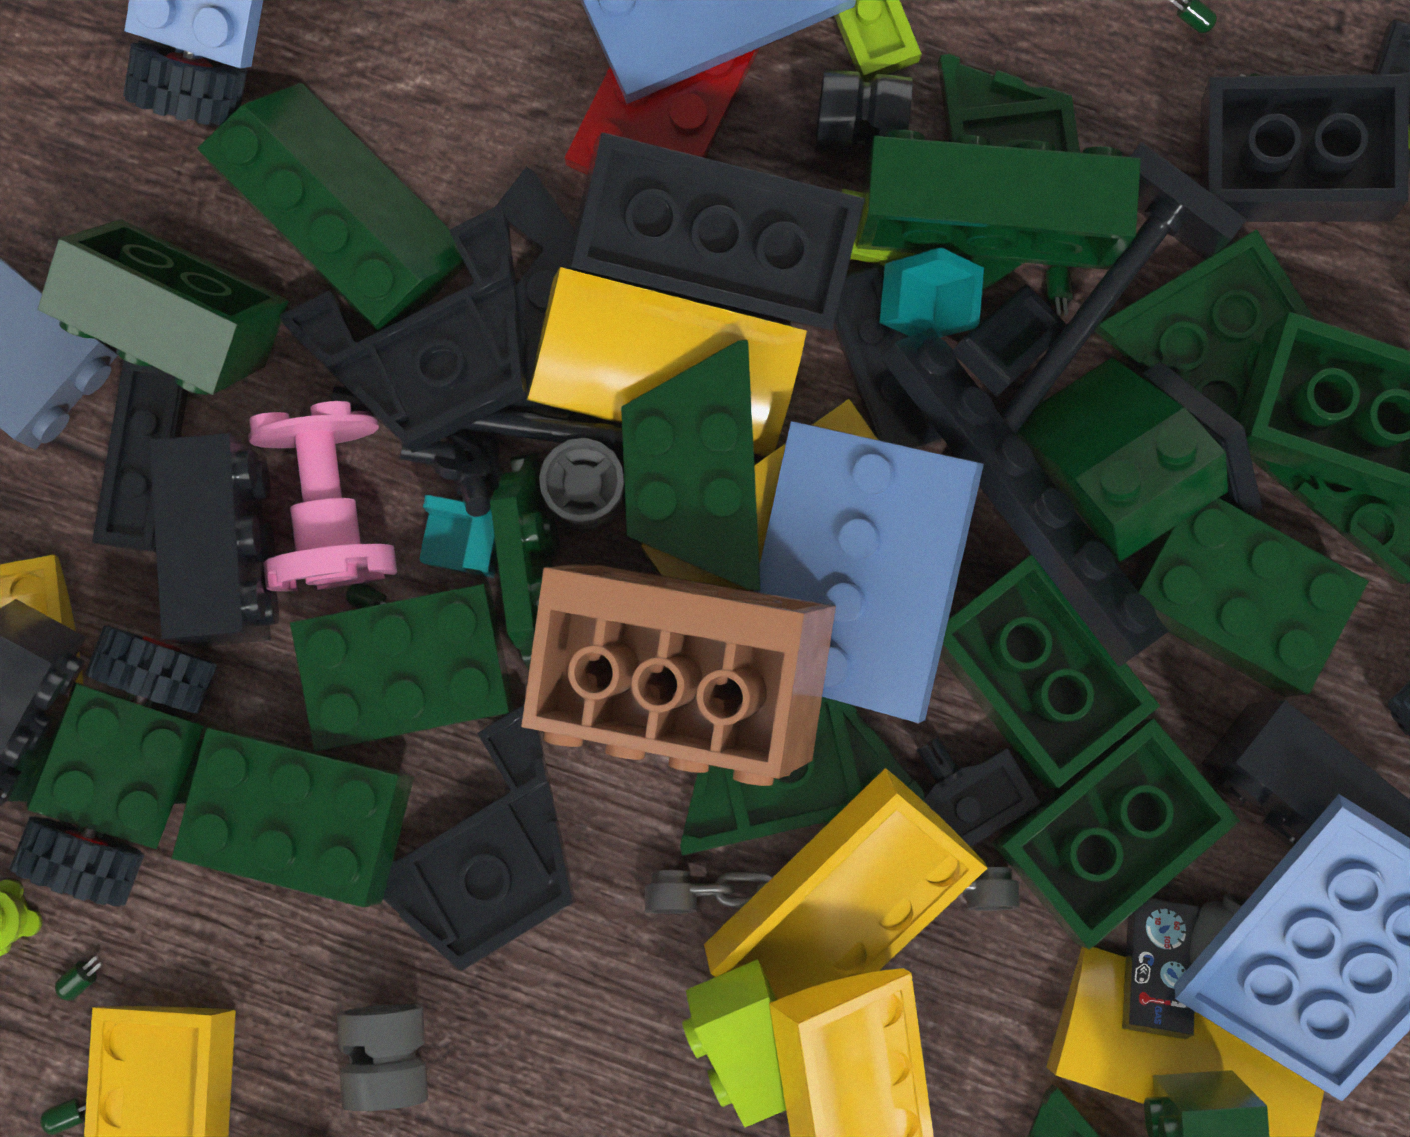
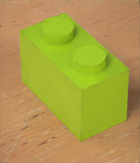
M754 960L685 990L691 1017L682 1021L683 1029L695 1057L698 1059L707 1055L713 1068L707 1070L720 1105L725 1107L733 1104L744 1128L785 1111L786 1106L769 1003L778 999L759 960Z

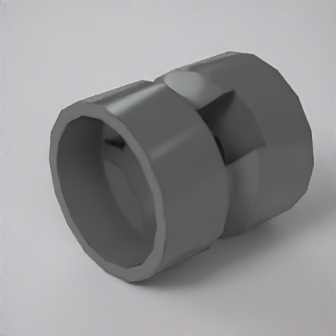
M580 438L567 440L558 445L546 457L539 476L541 494L556 520L568 529L586 533L600 531L617 519L623 511L625 504V479L622 466L612 450L601 442Z
M377 1005L348 1009L337 1013L339 1051L349 1056V1064L340 1070L341 1104L343 1109L350 1111L390 1110L418 1105L428 1100L426 1062L416 1057V1049L425 1043L423 1005Z

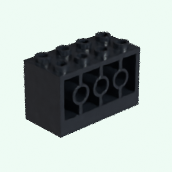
M602 132L594 143L567 265L592 273L832 330L865 198Z

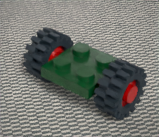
M103 626L85 675L114 688L127 691V697L123 698L74 681L26 804L28 811L61 821L57 822L45 817H29L10 865L11 872H15L20 878L31 880L30 882L35 885L47 886L51 888V891L60 894L64 892L73 895L76 899L83 901L89 899L96 904L106 905L107 903L116 907L126 905L143 861L144 853H141V850L138 848L130 847L128 843L113 840L111 836L157 849L204 727L198 722L153 708L154 702L163 703L173 708L199 714L217 664L186 653L181 648L145 635L142 637L111 626Z

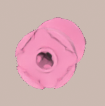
M330 401L312 405L310 407L311 416L289 419L288 413L270 412L250 417L251 432L248 434L250 444L265 448H296L303 503L290 507L295 552L275 556L263 562L266 589L271 591H298L297 580L306 579L307 585H317V590L374 582L385 579V574H397L394 546L388 544H361L356 501L350 498H342L335 444L360 439L377 431L379 424L378 420L373 417V414L370 411L351 412L350 403L346 401Z

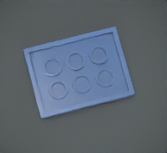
M580 0L627 104L855 7L856 0Z
M791 421L760 561L761 591L754 592L836 606L822 697L916 723L925 721L983 470V463Z
M1338 794L1174 984L1175 999L1330 1095L1343 1101L1410 1030V838Z

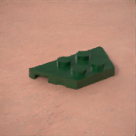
M952 54L940 55L937 65L949 142L957 136L974 135L990 140V146L1016 148V145L1021 142L1044 141L1055 145L1056 151L1080 153L1072 95L1045 86L1031 87L1025 84L1021 78L998 70L995 75L968 67L960 64V57ZM965 258L984 267L982 291L1024 264L1022 262Z
M741 340L621 407L627 536L637 542L662 551L749 591H761L748 340Z
M537 453L511 457L512 472L503 473L499 481V490H495L490 500L507 633L515 647L519 648L528 670L530 669L543 570L545 567H553L552 557L559 556L560 540L555 520L553 518L547 519L544 497L541 494L540 465Z
M822 697L813 759L811 762L791 772L790 776H783L780 779L774 778L773 785L759 786L734 780L733 769L709 765L708 772L697 773L681 839L682 855L831 821L885 768L922 800L925 799L923 789L908 775L888 751L889 748L859 716L853 705Z

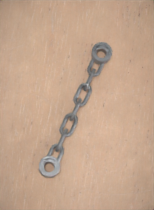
M987 867L988 869L961 893L967 894L969 910L998 911L1020 908L1019 882L1012 880L1011 868ZM689 871L651 872V884L645 885V912L655 914L693 913L697 911V896H715L718 902L726 907H743L751 898L727 897V895H732L735 892V887L726 883L762 881L766 884L773 877L765 872H728L718 877L715 884H691ZM760 884V885L757 887V892H758L765 884Z

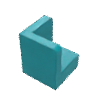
M936 248L886 263L879 323L908 336L931 327L939 337L976 328L980 322L984 267L943 248Z
M425 495L423 508L429 515L420 553V561L429 566L494 578L498 558L491 509L486 515L473 517L466 512L464 502Z

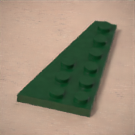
M1256 229L1101 322L1094 331L1143 372L1161 361L1238 422L1266 329L1288 312L1314 320L1315 318ZM1250 455L1253 463L1400 584L1410 582L1409 507Z

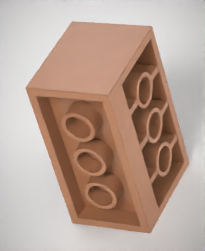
M594 563L545 567L543 570L521 727L544 731L543 741L554 745L580 747L583 745L584 739L606 744L605 753L610 756L640 760L644 759L645 753L648 752L668 756V766L674 769L704 773L708 772L709 765L733 769V779L751 785L771 786L773 785L774 778L780 779L783 776H790L791 772L811 762L813 759L836 606Z

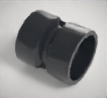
M824 68L815 150L850 154L856 145H862L869 156L874 136L885 137V134L889 131L908 130L912 102V77L877 73L871 82H864L858 71Z

